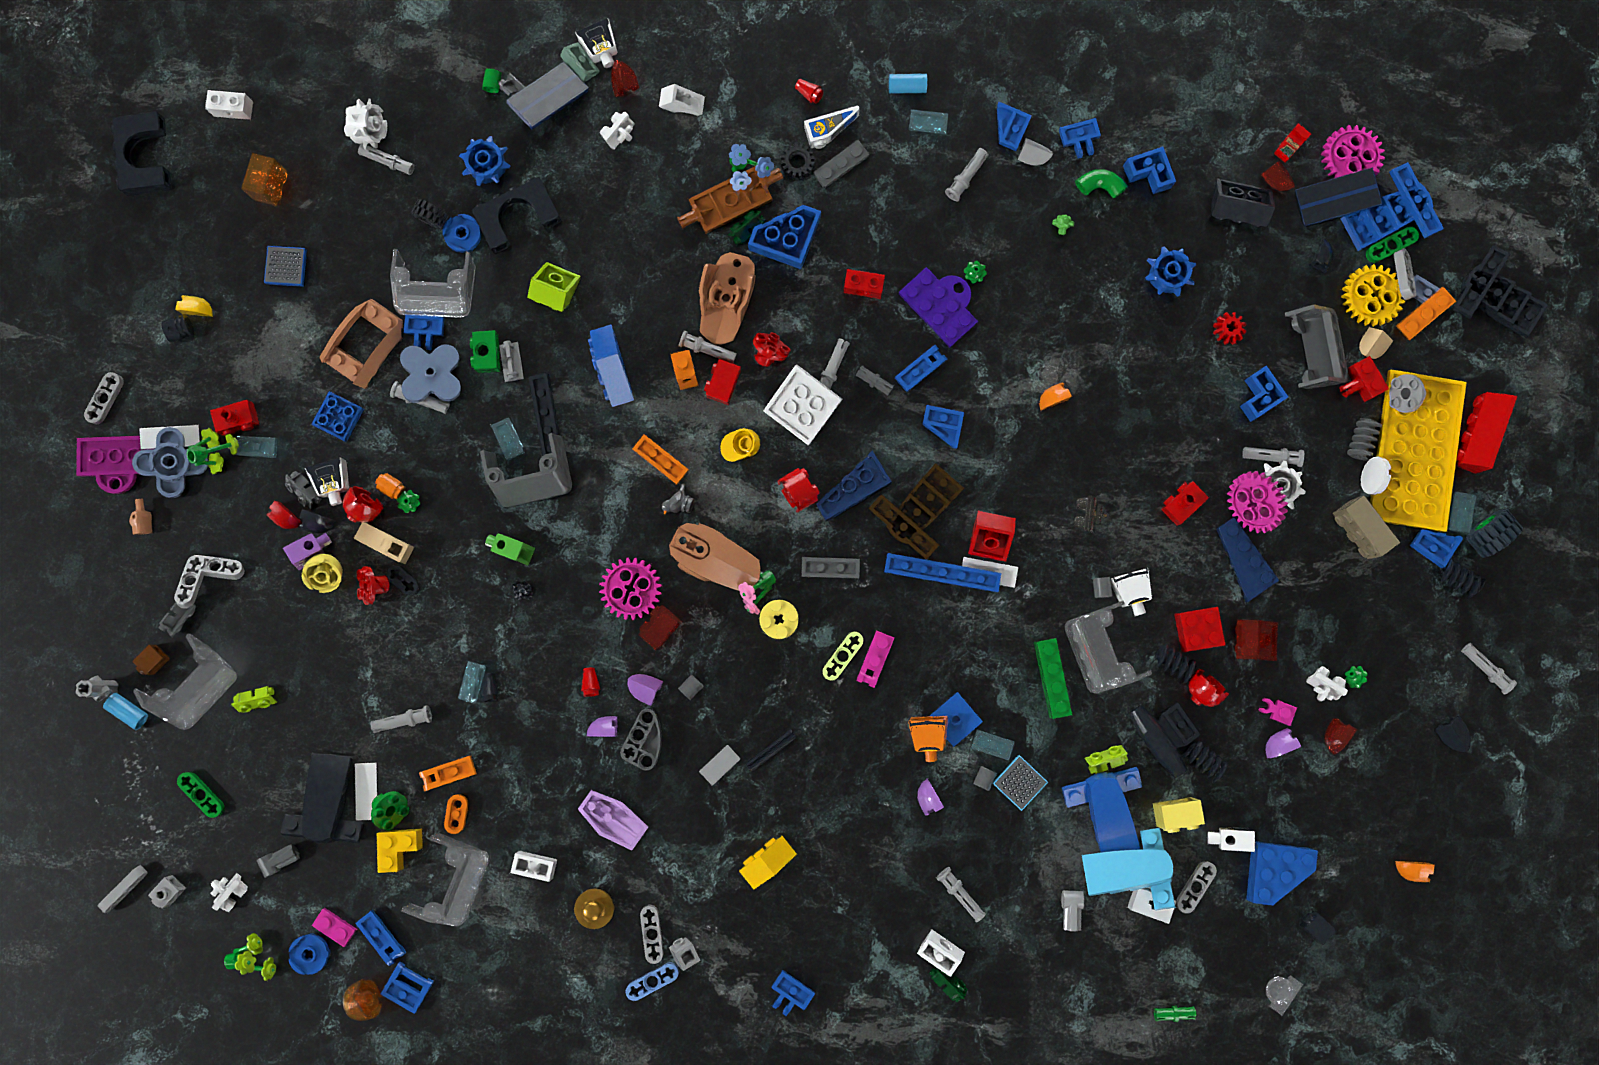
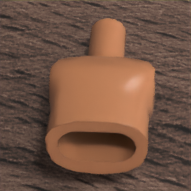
M135 499L136 511L131 513L129 520L133 535L151 534L152 515L144 509L143 499Z

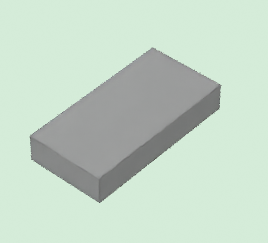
M727 745L699 772L711 785H714L741 758Z

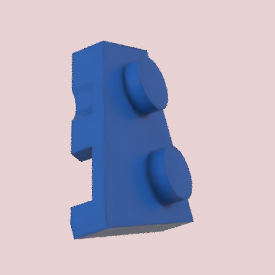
M998 102L999 144L1016 151L1032 115Z
M1422 529L1417 533L1410 546L1440 568H1444L1463 537L1448 536L1446 533H1434L1430 530Z

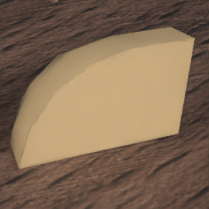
M1369 327L1360 341L1359 349L1364 356H1371L1372 359H1376L1387 351L1393 340L1383 330Z

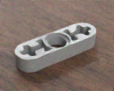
M1402 249L1394 253L1400 293L1405 300L1416 297V287L1410 255L1406 249Z
M110 372L103 377L84 412V417L88 422L100 424L104 421L123 386V378L120 375ZM111 379L116 381L115 385L110 382ZM105 388H109L112 392L105 390ZM106 393L108 401L101 403L100 396ZM96 404L103 407V409L95 407ZM93 412L98 415L97 418H94L92 416Z
M1202 861L1198 864L1176 899V906L1180 911L1191 913L1195 909L1216 876L1217 870L1214 864L1208 861ZM1208 866H1210L1209 870L1211 871V873H1206L1203 877V879L1206 880L1205 883L1201 879L1196 878L1198 875L1200 877L1203 876V867L1207 868ZM1197 881L1201 884V890L1194 893L1191 890V885ZM1187 891H1188L1191 895L1196 896L1195 899H1193L1192 897H1190V899L1188 900L1189 895L1186 894ZM1182 900H1188L1190 906L1183 908Z
M141 865L133 869L98 904V907L104 913L112 910L148 872Z
M647 905L640 913L645 957L649 963L656 964L662 960L664 955L659 911L654 905ZM648 909H650L652 913H655V915L652 916V923L656 922L657 925L651 924L647 927L645 926V923H649L648 916L644 915L645 913H647ZM655 929L658 934L657 938L654 940L649 939L646 935L647 930ZM659 942V945H655V951L659 952L660 955L654 959L653 956L649 955L653 950L652 945L648 946L647 943L654 944Z

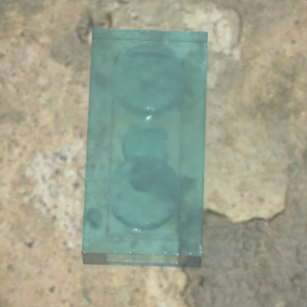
M911 110L909 130L946 134L948 114Z
M509 418L491 425L507 461L525 453Z
M237 436L239 444L237 456L276 458L278 439Z
M1454 492L1448 530L1470 533L1476 495Z
M468 661L458 699L471 703L477 702L486 669L485 665Z
M976 730L971 748L1009 760L1014 741Z

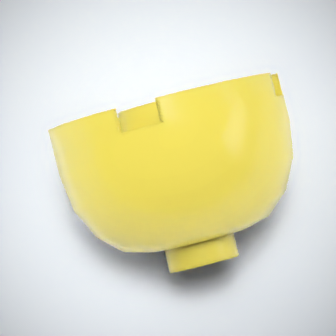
M317 554L309 558L305 563L302 580L311 590L314 588L319 590L320 593L331 592L339 586L342 580L343 569L335 557L329 554Z

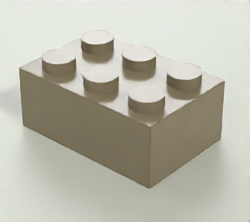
M1365 496L1350 500L1333 513L1337 524L1346 530L1347 537L1356 543L1359 547V553L1364 558L1381 557L1400 543Z

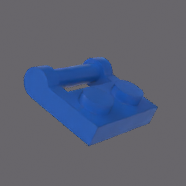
M399 962L381 995L415 1014L434 981L430 978L427 980L405 967L404 963ZM399 975L406 976L423 986L421 991L398 979Z

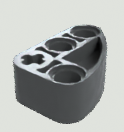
M644 709L639 713L620 753L625 761L642 770H650L655 767L660 756L662 730L656 711ZM646 712H650L653 715V720L650 723L645 722L643 719V715ZM637 729L642 730L644 733L642 740H637L634 736ZM632 747L634 749L632 752H635V755L628 757L626 749ZM644 756L652 758L651 766L647 767L643 764Z

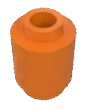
M388 473L379 475L375 481V484H377L376 489L391 499L395 498L397 500L401 496V492L405 491L406 488L402 482Z

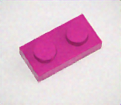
M326 908L321 910L312 924L314 928L343 947L348 944L357 930Z

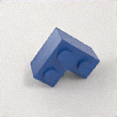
M1164 147L1127 158L1123 165L1129 183L1147 177L1153 194L1171 189L1176 182Z
M1267 366L1244 380L1255 396L1242 404L1240 408L1251 422L1288 398V395Z

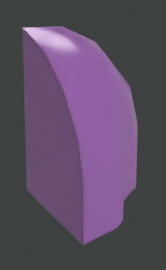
M644 674L629 677L628 687L632 695L641 702L652 706L656 699V692L661 689L663 681Z
M606 716L596 719L589 726L587 736H617L618 716Z
M1286 728L1270 737L1266 744L1267 758L1277 757L1301 747L1297 738L1293 739L1291 730Z
M926 779L918 789L917 798L924 814L929 815L933 811L936 812L944 807L931 783Z

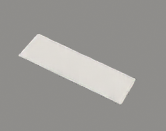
M198 425L173 426V428L178 429L183 434L185 446L195 445L200 442ZM166 427L140 428L141 449L156 448L157 434Z
M967 557L963 558L962 566L1002 573L1000 585L1015 588L1018 567Z
M376 763L355 764L356 820H371V804L377 796Z

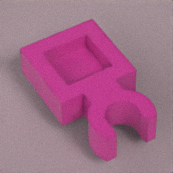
M1262 699L1263 702L1268 704V708H1259L1261 713H1272L1270 719L1291 726L1297 707L1276 700L1274 705L1270 699Z

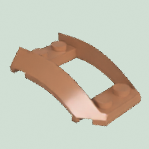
M370 299L356 306L342 321L320 355V360L353 381L354 385L367 389L372 376H375L388 354L403 339L401 337L403 320L373 299ZM360 316L387 333L365 364H362L338 347L346 333Z

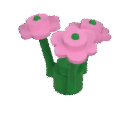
M769 570L764 573L760 572L759 581L754 586L748 585L746 582L738 586L743 602L746 604L744 607L752 614L754 612L756 614L761 612L756 604L767 592L772 590V585L776 583L775 576ZM757 588L762 589V593L756 598L755 590Z

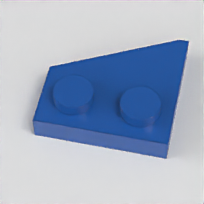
M926 405L923 425L952 448L957 449L964 412Z

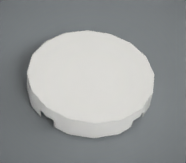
M1373 457L1365 464L1361 475V486L1367 494H1380L1387 488L1391 479V475H1389L1391 465L1387 459Z

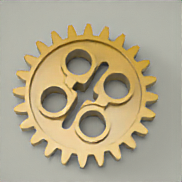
M1375 264L1370 266V268L1366 265L1362 270L1359 268L1355 273L1349 275L1350 279L1344 282L1348 286L1342 288L1343 291L1347 292L1341 296V298L1347 299L1343 305L1349 306L1346 312H1353L1351 318L1358 317L1357 323L1364 320V326L1370 322L1372 327L1378 323L1381 326L1385 324V321L1387 323L1392 321V318L1398 316L1397 312L1403 309L1400 305L1404 304L1405 301L1401 299L1402 295L1399 290L1398 279H1394L1397 273L1390 275V268L1383 271V265L1377 269ZM1374 279L1379 282V286L1374 284ZM1357 289L1363 291V296L1358 294ZM1384 295L1389 298V302L1384 300ZM1368 305L1373 307V312L1368 309Z

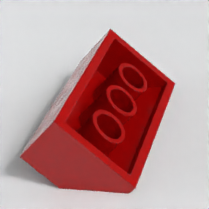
M1486 392L1475 398L1473 413L1467 419L1468 427L1461 437V447L1457 450L1456 467L1475 474L1493 468L1517 396Z

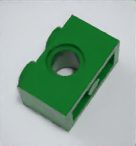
M495 330L472 332V338H470V348L473 349V356L470 359L471 367L477 373L500 372L499 334ZM488 348V354L481 356V350Z

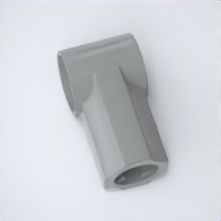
M1063 890L1061 895L1062 908H1064L1063 929L1081 931V909L1084 907L1083 891Z

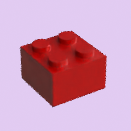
M1218 607L1174 614L1181 652L1225 645Z

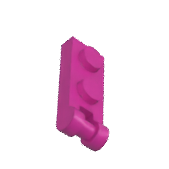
M876 631L856 681L861 683L863 681L868 683L869 686L875 687L894 637ZM867 669L874 671L873 676L866 674Z

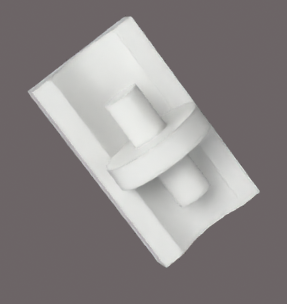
M615 112L611 119L613 126L611 128L605 126L600 131V134L612 149H615L624 139L627 141L632 139L629 133L632 131L635 123L626 112L622 114Z
M1325 667L1317 669L1313 675L1308 677L1306 682L1315 687L1314 691L1319 693L1317 696L1318 700L1323 701L1325 698L1330 701L1332 699L1338 700L1342 695L1345 696L1348 691L1345 689L1346 680L1337 676L1330 680L1328 678L1330 672Z
M236 873L226 886L225 884L228 880L224 877L221 881L214 880L211 883V886L214 888L211 895L216 896L220 893L214 900L213 909L217 911L221 908L229 912L236 903L229 895L233 892L242 897L247 891L248 886L241 881L239 874Z

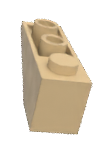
M367 523L361 524L354 537L359 542L403 564H406L414 549L413 546Z

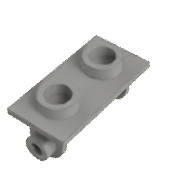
M504 341L499 347L505 382L524 379L518 342Z

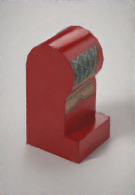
M1298 123L1273 154L1286 163L1311 133Z

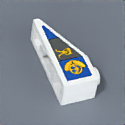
M859 106L804 121V129L810 148L815 147L819 149L831 142L859 116Z

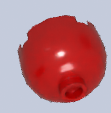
M358 486L350 488L343 498L344 511L347 514V518L353 522L365 523L373 521L383 510V505L377 498L376 501L372 500L369 497L371 493Z
M1198 669L1188 685L1189 691L1193 695L1191 699L1199 706L1201 704L1208 707L1219 705L1229 693H1224L1226 689L1213 676L1209 675L1206 677L1203 675L1205 671Z

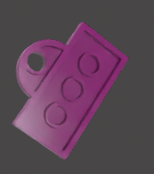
M140 436L77 438L76 476H96L97 484L102 490L112 494H123L133 487L137 475H140L134 470L132 465L135 454L141 450H153L155 448L141 449ZM118 479L120 481V486L118 489L114 490L112 487V483L114 480Z

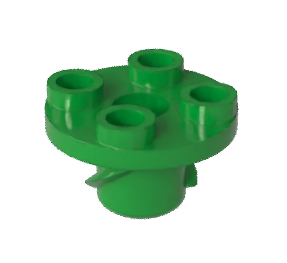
M396 791L385 794L381 793L373 799L371 804V820L373 824L386 831L392 830L409 813L407 799Z

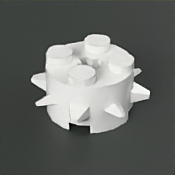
M358 99L356 105L346 109L347 116L344 127L346 136H350L355 143L363 144L365 150L367 144H371L373 148L377 149L378 143L387 134V120H383L381 114L383 110L378 105L371 104V99L368 100L367 105Z
M1284 460L1280 466L1274 468L1265 463V478L1272 476V483L1278 481V484L1283 487L1280 493L1286 495L1283 501L1288 503V507L1294 509L1293 501L1299 495L1306 492L1300 487L1302 485L1300 479L1302 472H1296L1292 468L1289 469L1287 461Z

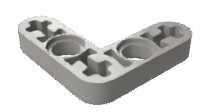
M202 555L191 556L187 560L174 596L175 602L181 608L191 607L195 602L204 576L237 580L244 575V567L237 560ZM214 564H221L220 569L217 571H212L211 567ZM235 567H237L238 570H235L234 573H232L231 570H234ZM189 578H196L194 584L186 585V581ZM187 595L188 599H184V601H182L181 598H185Z

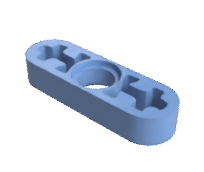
M668 962L632 981L626 988V996L632 1001H637L673 982L679 974L678 966L673 962ZM667 967H669L670 970L674 969L675 971L673 972V977H671L670 975H666L665 977H663L664 982H662V978L660 974L657 972L660 971L662 975L666 973ZM655 976L658 979V984L655 987L649 986L647 984L648 977ZM640 981H643V985L648 991L645 992L644 988H642L637 996L635 993L631 994L632 986L638 988L642 985Z

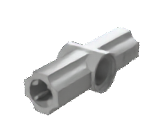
M97 675L89 680L78 682L76 684V694L79 697H93L98 702L105 697L111 696L113 693H118L119 685L114 680H102Z

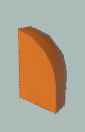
M1063 382L1051 386L1044 391L1039 403L1041 411L1067 401L1072 397L1068 388H1064Z
M1395 861L1397 870L1405 879L1414 882H1430L1428 876L1434 873L1433 864Z

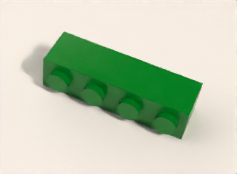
M1056 638L1034 642L1049 718L1055 719L1072 715Z

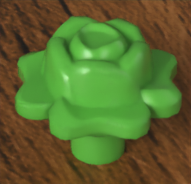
M1058 215L1052 224L1059 228L1058 234L1065 235L1066 229L1074 226V221H1071L1070 216Z

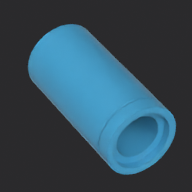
M889 74V93H927V74Z
M113 693L109 696L103 705L105 710L134 730L141 728L148 719L146 712L118 693Z

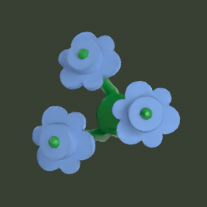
M738 144L732 145L729 161L733 166L732 171L734 172L733 178L730 179L733 190H745L747 185L751 183L752 180L747 172L741 173L738 171L744 169L747 164L756 166L755 170L758 172L759 178L770 176L774 168V163L771 162L770 157H760L758 162L749 159L751 153L749 150H746L744 144L740 146Z

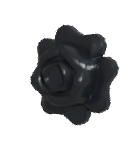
M516 581L512 585L515 599L521 600L524 598L529 600L534 596L529 583Z

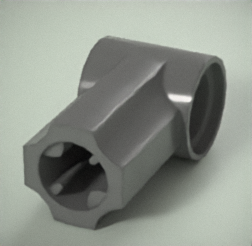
M290 844L256 861L264 878L282 870L281 868L300 859V853L294 844Z

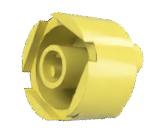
M771 601L763 607L760 613L761 628L771 638H787L797 629V611L787 601ZM783 615L784 623L775 624L776 620L774 617Z

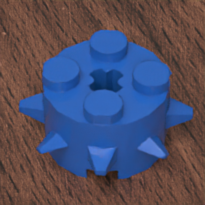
M489 136L486 141H483V139L477 141L471 139V144L466 149L467 152L459 155L467 167L462 173L463 176L471 174L476 179L477 186L494 181L498 183L505 170L510 168V165L505 162L503 156L507 147L499 148L493 142L492 136Z
M1162 247L1161 255L1157 259H1147L1151 264V269L1145 279L1158 289L1159 295L1165 292L1174 293L1178 297L1184 284L1194 285L1195 282L1190 277L1192 268L1196 266V263L1188 261L1189 258L1184 254V249L1169 252L1165 247Z

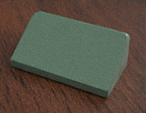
M579 42L563 48L561 58L584 83L599 73V69Z

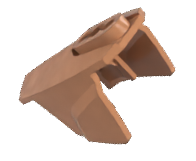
M729 252L721 255L716 265L708 263L704 266L699 287L702 314L700 332L715 345L726 344L734 340L746 313L756 279L755 265L749 257ZM738 261L741 263V265L739 267H735V262ZM735 278L736 283L734 285H730V280Z
M686 523L678 527L669 544L670 555L679 562L678 567L700 580L712 581L738 591V586L744 582L753 586L759 581V560L729 540L722 533L700 523L699 525ZM680 537L686 538L685 544L679 542ZM696 546H702L703 552L698 553L697 549H695Z

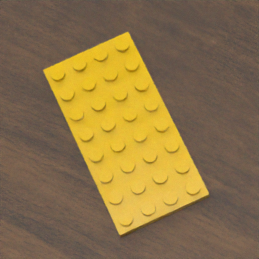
M1389 370L1386 381L1389 389L1385 391L1381 418L1382 427H1380L1376 457H1382L1389 461L1391 465V470H1389L1391 479L1387 488L1382 493L1371 495L1370 504L1385 523L1447 532L1466 382ZM1404 374H1412L1420 378L1426 389V397L1422 405L1411 413L1399 412L1389 405L1391 381Z

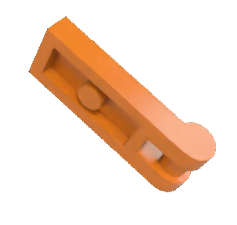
M472 756L419 772L420 778H423L425 784L423 785L424 791L477 774ZM430 775H435V782H432Z

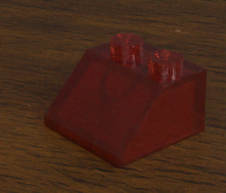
M1237 620L1235 628L1237 634L1235 646L1236 659L1277 661L1278 622Z

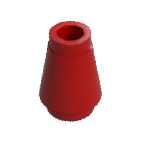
M799 79L795 85V89L810 103H818L823 96L824 91L819 85Z
M584 668L581 692H583L585 697L599 695V690L601 689L595 668Z

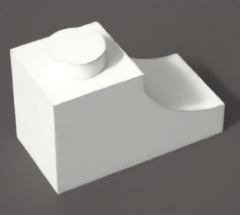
M673 84L661 89L659 107L674 113L685 112L699 116L703 112L705 97Z

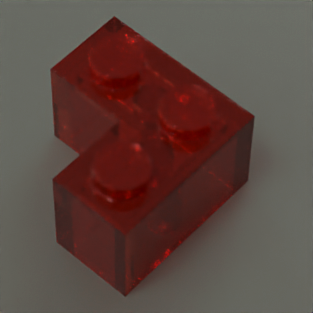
M657 605L650 613L652 616L650 618L651 621H646L639 628L641 632L638 635L655 650H658L683 622L664 605L661 607Z

